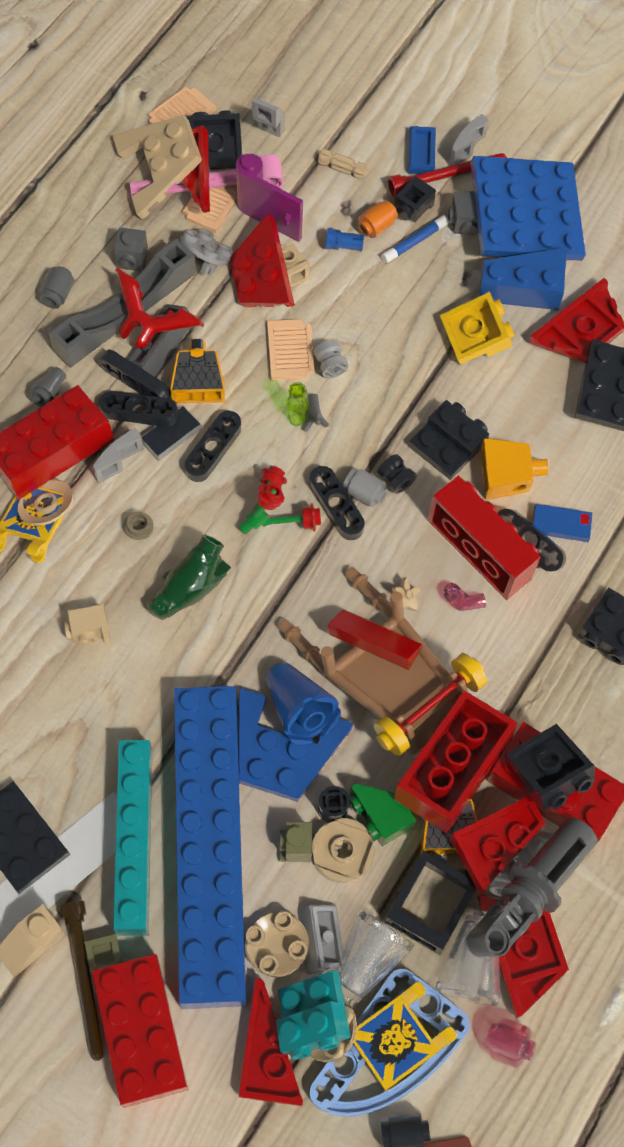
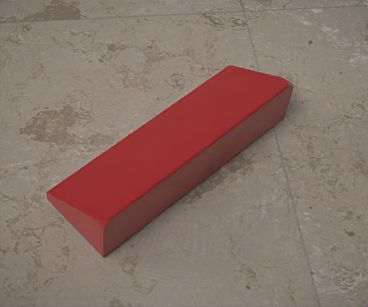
M344 609L327 625L329 635L407 670L410 669L423 647V644Z

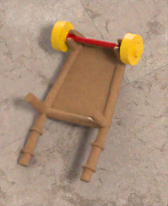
M351 567L345 575L353 582V587L360 589L372 601L374 608H379L389 617L380 626L423 644L409 670L355 646L335 661L331 647H323L320 654V648L312 646L300 633L301 629L298 626L294 627L287 619L282 620L278 628L286 635L285 639L288 642L292 641L304 653L306 661H311L328 679L379 719L374 724V729L377 733L376 739L386 751L390 750L395 755L400 756L407 750L413 756L422 751L464 690L467 691L468 688L473 692H478L487 684L485 671L477 659L461 653L451 661L453 672L449 673L404 617L403 595L400 592H393L390 603L385 593H380L367 581L368 577L365 574L361 575L354 567Z

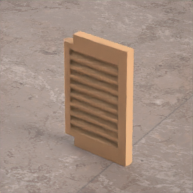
M185 86L147 115L150 118L149 124H154L181 115L187 118V116H192L195 112H207L210 115L217 110V106L195 87L189 89Z
M237 185L210 188V212L207 213L202 212L201 208L191 197L182 210V213L187 215L186 220L217 234L237 202Z
M303 319L267 321L271 380L307 379V374L315 373L311 324H303Z

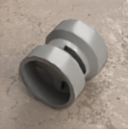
M337 340L324 341L314 349L315 358L318 362H321L320 370L325 378L338 377L346 372L349 367L346 358L341 355L342 348Z

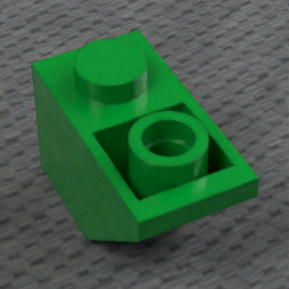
M357 783L351 786L350 805L357 815L360 813L363 815L367 822L365 828L368 830V834L373 841L378 840L383 847L414 828L416 823L414 816L408 808L394 800L395 793Z

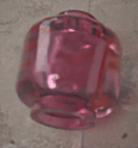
M504 1018L498 1024L492 1023L486 1038L485 1048L489 1049L491 1059L510 1067L518 1068L525 1060H532L537 1042L531 1040L532 1031L530 1027Z

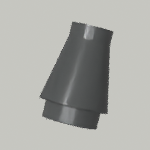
M53 367L50 372L30 387L29 398L35 405L42 407L57 398L62 383L66 379L65 372L58 367Z

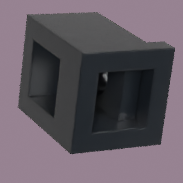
M414 176L396 195L394 207L397 210L398 216L402 220L410 219L416 222L429 208L431 209L434 206L436 189L417 176Z

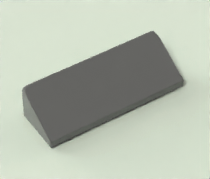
M166 304L158 316L166 315L169 310L175 313L180 308L187 312L189 310L185 306ZM190 328L155 333L145 348L135 347L127 359L151 375L156 376Z

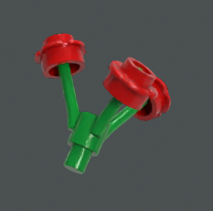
M276 466L263 468L260 478L262 484L258 487L259 492L256 495L257 504L245 516L246 520L239 525L241 531L246 535L253 528L258 529L261 525L265 527L272 524L303 522L304 530L313 529V532H315L316 526L321 525L320 508H314L313 503H310V506L302 507L303 515L276 518L268 516L265 509L274 510L284 502L285 498L281 487L287 483V479L284 477L285 472Z

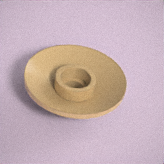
M49 480L41 488L63 493V502L60 508L49 516L35 517L25 511L23 497L18 503L20 518L25 523L35 526L46 525L60 519L72 506L74 494L71 487L60 480ZM44 493L38 496L34 502V507L41 514L53 512L58 505V500L52 493ZM43 498H53V502L48 507H38L39 502Z

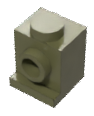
M287 822L286 830H280L279 862H311L312 822Z

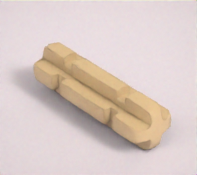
M325 148L321 150L318 157L320 164L325 166L330 164L333 169L349 175L354 173V177L360 179L365 178L368 172L367 164L360 161L355 163L354 159L338 153L333 155V151Z

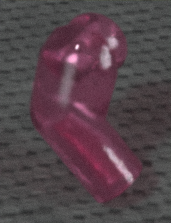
M448 583L444 587V598L458 611L486 607V599L483 593L468 595L456 583Z

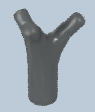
M308 395L309 415L303 430L307 432L313 422L316 425L321 423L325 428L328 427L329 423L324 419L320 411L318 395Z

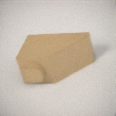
M42 904L16 924L0 944V959L13 977H16L63 940L66 934L44 904Z

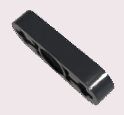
M109 349L99 359V364L104 371L139 394L164 398L171 396V390L164 382L117 352Z
M109 391L104 393L99 399L101 412L110 420L168 427L174 425L179 419L177 404L170 398ZM137 405L146 406L143 412H132V409Z
M224 411L220 413L185 460V473L191 481L202 482L206 480L241 433V418L236 412ZM230 422H234V428L229 426L224 432V438V436L222 435L224 431V423L229 424ZM210 441H217L221 444V448L215 452L208 451L205 446ZM203 455L205 457L202 463L203 470L197 469L196 472L193 471V465L198 466L202 461Z
M327 466L314 468L310 473V488L335 528L346 540L360 538L364 531V518L338 477ZM319 476L323 479L328 478L327 487L329 491L327 493L325 485L322 482L317 483ZM333 497H339L344 500L345 505L340 509H335L329 505V500ZM347 512V518L350 523H357L356 530H353L351 527L346 528L347 521L344 515Z
M502 509L497 512L501 518L512 515V523L517 527H521L522 523L525 525L518 532L522 538L526 532L531 531L535 533L538 539L535 547L538 551L542 548L545 541L547 543V546L543 548L548 553L556 551L558 553L556 559L559 561L558 564L552 563L550 565L546 563L548 557L543 553H539L541 558L538 565L542 569L552 572L564 567L566 563L565 551L514 509Z

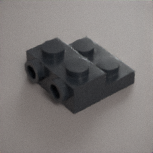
M224 110L213 115H208L207 112H195L192 116H187L191 129L203 125L208 130L209 170L236 168V161L242 155L240 113Z
M445 400L428 417L427 424L409 440L408 447L451 481L481 450L484 439L489 437L488 428L483 421L479 419L473 421L466 415L465 408L460 403L454 402L452 404Z
M608 587L583 625L578 637L588 647L599 649L607 654L609 659L618 665H624V596Z
M557 723L505 754L506 762L524 782L525 791L542 811L550 807L554 810L559 809L566 803L569 795L576 791L580 794L587 792L595 780L594 764Z

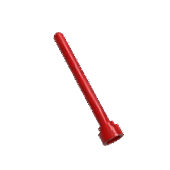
M504 153L487 156L507 158V156ZM471 161L415 176L425 183H430L472 172ZM397 174L388 177V188L391 196L396 197L414 176L406 177L405 175Z

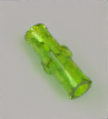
M296 382L291 384L288 389L289 397L286 400V409L288 411V420L290 419L289 423L299 426L305 422L308 399L306 398L307 388L305 389V385Z

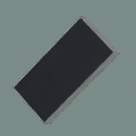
M184 405L178 409L179 419L174 425L168 427L155 426L141 436L143 446L158 461L202 429L201 423Z

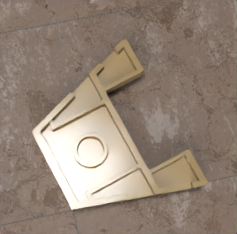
M184 115L113 136L117 152L123 159L141 148L144 149L154 182L131 196L136 214L141 219L149 215L148 209L156 201L160 203L166 197L165 192L175 182L179 184L202 161L189 120Z

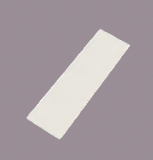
M114 792L58 837L70 853L66 859L21 894L16 892L7 879L0 884V944L16 924L42 904L47 909L50 908L116 853L117 795Z

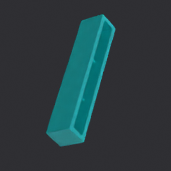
M119 740L113 927L117 936H149L152 747L150 740Z

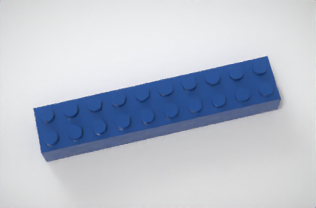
M236 686L174 688L179 1005L181 1009L246 1006Z

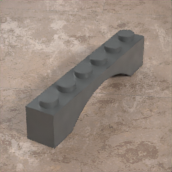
M177 238L157 252L147 267L136 278L140 283L138 290L144 293L141 298L144 312L196 274L195 255ZM121 292L106 304L90 312L69 317L49 332L53 350L70 368L119 332L121 325L128 316L123 293Z

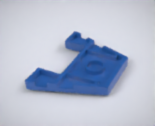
M241 688L239 692V784L298 802L330 757L337 751L345 737L352 731L353 723L339 719L335 727L323 737L321 734L317 744L312 742L306 745H297L292 743L286 734L258 725L267 696Z

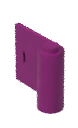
M252 153L241 155L236 161L238 209L259 222L267 214H270L275 218L278 232L300 242L302 239L303 200L263 180V162L259 156Z

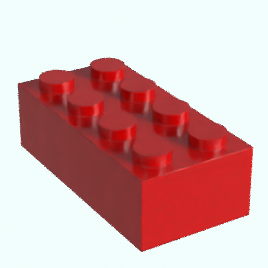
M76 385L0 432L1 479L16 498L20 500L49 480H52L114 441L108 419L80 386Z
M458 475L433 495L427 521L506 601L532 580L541 558L537 548L531 542H526L518 534L516 527L511 522H505L498 515L494 505L489 501H484L477 494L473 484L469 481H464Z
M464 690L398 783L394 800L448 834L512 740L518 722Z
M524 721L494 766L487 780L518 801L530 795L525 791L524 782L506 762L505 754L541 733ZM595 766V780L587 792L580 794L576 791L567 797L566 803L556 810L550 807L542 811L536 802L535 804L544 818L559 827L570 817L583 821L594 831L598 843L624 801V784Z
M157 954L93 970L92 974L120 1105L123 1108L188 1091Z

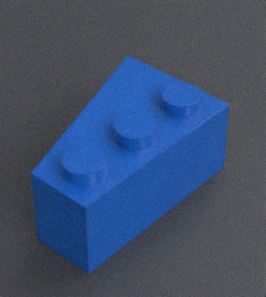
M567 247L484 260L480 277L479 296L490 292L494 301L500 299L501 304L559 310L564 294Z

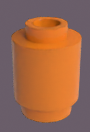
M387 200L376 203L358 217L360 232L366 237H377L394 224L395 219L398 217L397 210Z

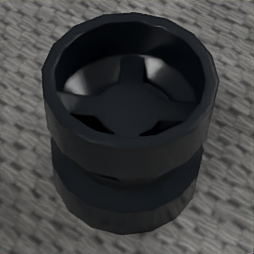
M394 454L386 459L377 470V473L383 480L390 482V488L396 494L405 491L417 478V474L411 468H406L404 460L398 454Z
M330 786L321 792L318 813L323 821L330 823L336 819L346 818L350 804L348 793L339 786Z

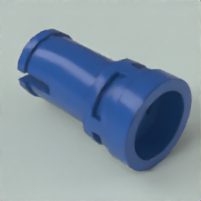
M328 227L325 249L338 250L342 248L362 252L364 234L341 232L339 229L336 230Z

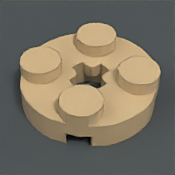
M341 818L327 825L325 824L317 831L312 843L313 863L315 868L325 878L337 883H353L368 872L373 863L375 846L365 826L355 820ZM343 843L348 844V850L352 854L351 856H345L344 859L339 858L338 852L334 851L335 846L341 847Z

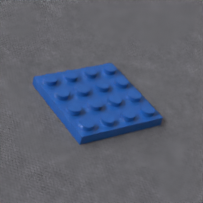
M473 156L471 170L481 255L508 257L567 247L566 260L582 261L586 252L573 163Z

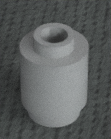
M352 469L343 484V487L348 490L349 495L370 507L376 504L380 505L388 492L385 489L386 482L363 469Z

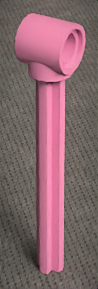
M268 154L261 156L263 180L281 188L284 180L280 158L276 155ZM236 170L209 173L210 188L237 185ZM154 181L130 182L131 196ZM182 181L179 184L175 182L165 194L189 191V189Z

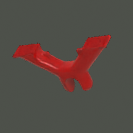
M119 268L115 269L128 313L119 330V334L123 339L127 338L135 327L142 326L143 331L137 339L135 346L137 348H145L155 333L196 326L204 327L201 319L183 308H180L177 313L169 310L166 315L152 317L144 312L141 302L144 293L138 290L140 283Z

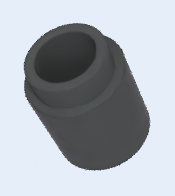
M61 266L50 268L39 290V300L41 303L53 309H58L60 305H63L75 282L72 273L67 268Z

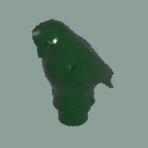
M204 534L199 543H196L191 551L187 553L186 557L163 575L162 588L147 603V607L153 617L165 620L182 609L195 605L219 585L231 569V566L222 560L220 556L224 545L219 540Z

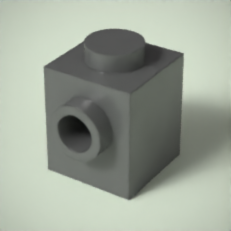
M474 191L454 192L452 207H449L448 219L449 223H453L454 234L471 235L479 233Z
M119 227L115 245L117 268L143 271L148 253L146 231Z

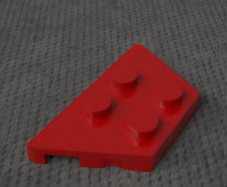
M267 214L230 257L238 300L244 307H257L259 305L273 307L274 304H284L287 307H292L295 303L276 221L273 216Z
M601 279L530 336L529 342L586 363L589 343L592 339L611 343L624 332V321L617 312L618 306L615 299L610 296L607 288V279Z
M484 894L477 897L483 917L490 906L498 899L490 898L489 895ZM543 910L542 916L536 922L530 923L526 932L514 942L508 952L503 956L496 957L515 1019L522 1017L569 970L551 914Z

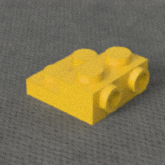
M490 292L440 315L460 364L466 363L485 353L490 357L513 346L511 338L515 337L509 321L504 323L501 317L506 314L500 299L494 301Z

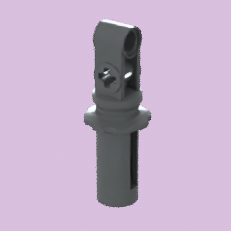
M567 818L528 865L514 863L508 870V878L511 883L504 886L501 890V897L490 906L486 915L468 934L467 946L474 956L500 957L505 955L514 942L526 932L530 923L536 922L542 916V910L552 913L559 908L562 901L557 891L597 844V837L594 831L586 823L577 818Z

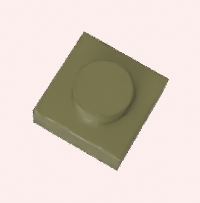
M116 934L84 942L92 976L93 970L123 963Z

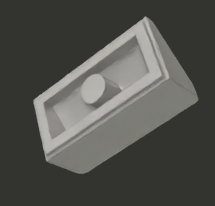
M310 905L299 910V921L304 925L309 938V950L305 959L306 973L318 974L331 970L346 969L337 906Z

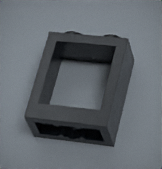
M423 851L384 923L440 956L477 888L467 870L462 868L456 870L447 865V860L435 852L428 854ZM425 866L466 890L443 934L436 932L401 911L403 904Z

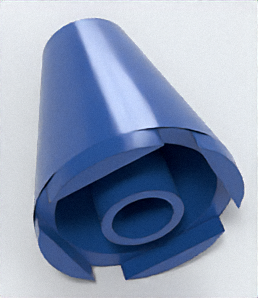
M289 663L276 664L269 670L266 682L284 732L292 743L297 745L310 744L315 742L312 739L320 733L324 737L335 727L341 716V710L338 707L337 699Z

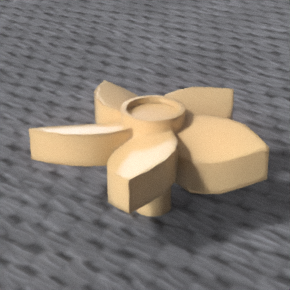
M403 577L401 587L392 588V591L400 592L403 595V609L408 608L409 610L417 611L418 602L415 597L418 596L421 590L417 587L410 589L408 578Z

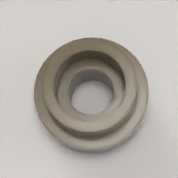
M134 512L125 520L124 528L130 538L143 540L152 534L154 525L152 518L148 514ZM138 524L144 525V528L141 530L134 529Z

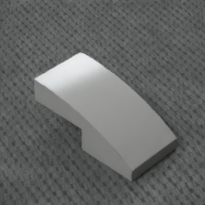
M254 98L252 101L253 119L257 120L258 128L281 137L285 131L284 115L281 109Z
M483 114L472 120L457 137L452 148L449 166L461 164L472 157L474 144L486 136L489 120Z
M136 428L114 441L97 459L93 469L98 484L124 471L122 460L143 450L142 438Z

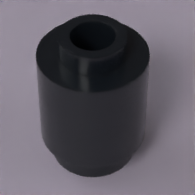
M420 1114L390 1117L389 1121L381 1122L384 1147H425L424 1142L431 1141L428 1120L421 1121Z

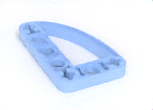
M406 969L395 970L390 974L359 1017L357 1026L374 1014L373 1008L377 1003L385 1002L388 1004L393 1000L383 995V992L387 990L391 995L396 987V983L393 980L395 978L401 980L405 977L408 979V988L416 982L422 983L426 990L424 996L433 997L437 1003V1009L432 1014H426L420 1010V999L409 1005L412 1012L438 1033H441L450 1024L443 1018L439 1024L434 1019L441 1013L443 1006L449 1009L444 1014L451 1020L456 1017L461 1019L459 1025L463 1029L462 1032L456 1030L457 1038L428 1059L414 1073L393 1088L369 1099L343 1102L338 1101L366 1062L356 1046L352 1044L349 1051L344 1055L353 1062L352 1072L348 1075H341L335 1070V1061L327 1062L310 1087L309 1097L312 1104L325 1113L351 1117L372 1113L395 1103L427 1080L454 1052L470 1029L468 1016L412 972ZM404 989L401 990V992L398 994V996L401 995V994H402L404 991H406V990H404ZM329 1071L336 1080L344 1082V1085L339 1088L335 1083L330 1091L333 1099L331 1101L324 1099L320 1102L317 1100L319 1093L315 1089L318 1085L322 1088L327 1085L330 1078L324 1075Z

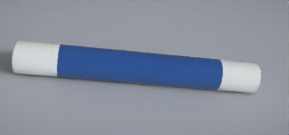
M442 215L381 254V259L384 263H389L448 225L449 219L447 216Z

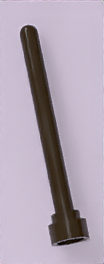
M73 901L60 905L59 909L61 920H65V925H69L90 1056L94 1061H99L103 1058L104 1053L82 923L85 921L84 916L87 913L85 901Z

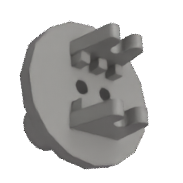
M200 228L199 231L185 229L180 240L192 254L204 261L200 270L203 275L207 273L211 275L217 265L224 266L228 264L233 250L229 246L213 239L214 235L212 232L204 228Z

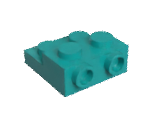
M331 970L278 989L282 1018L276 1020L282 1054L291 1055V1059H303L311 1056L312 1050L318 1048L320 1050L334 1049L339 1046L340 1041L351 1038L339 972Z

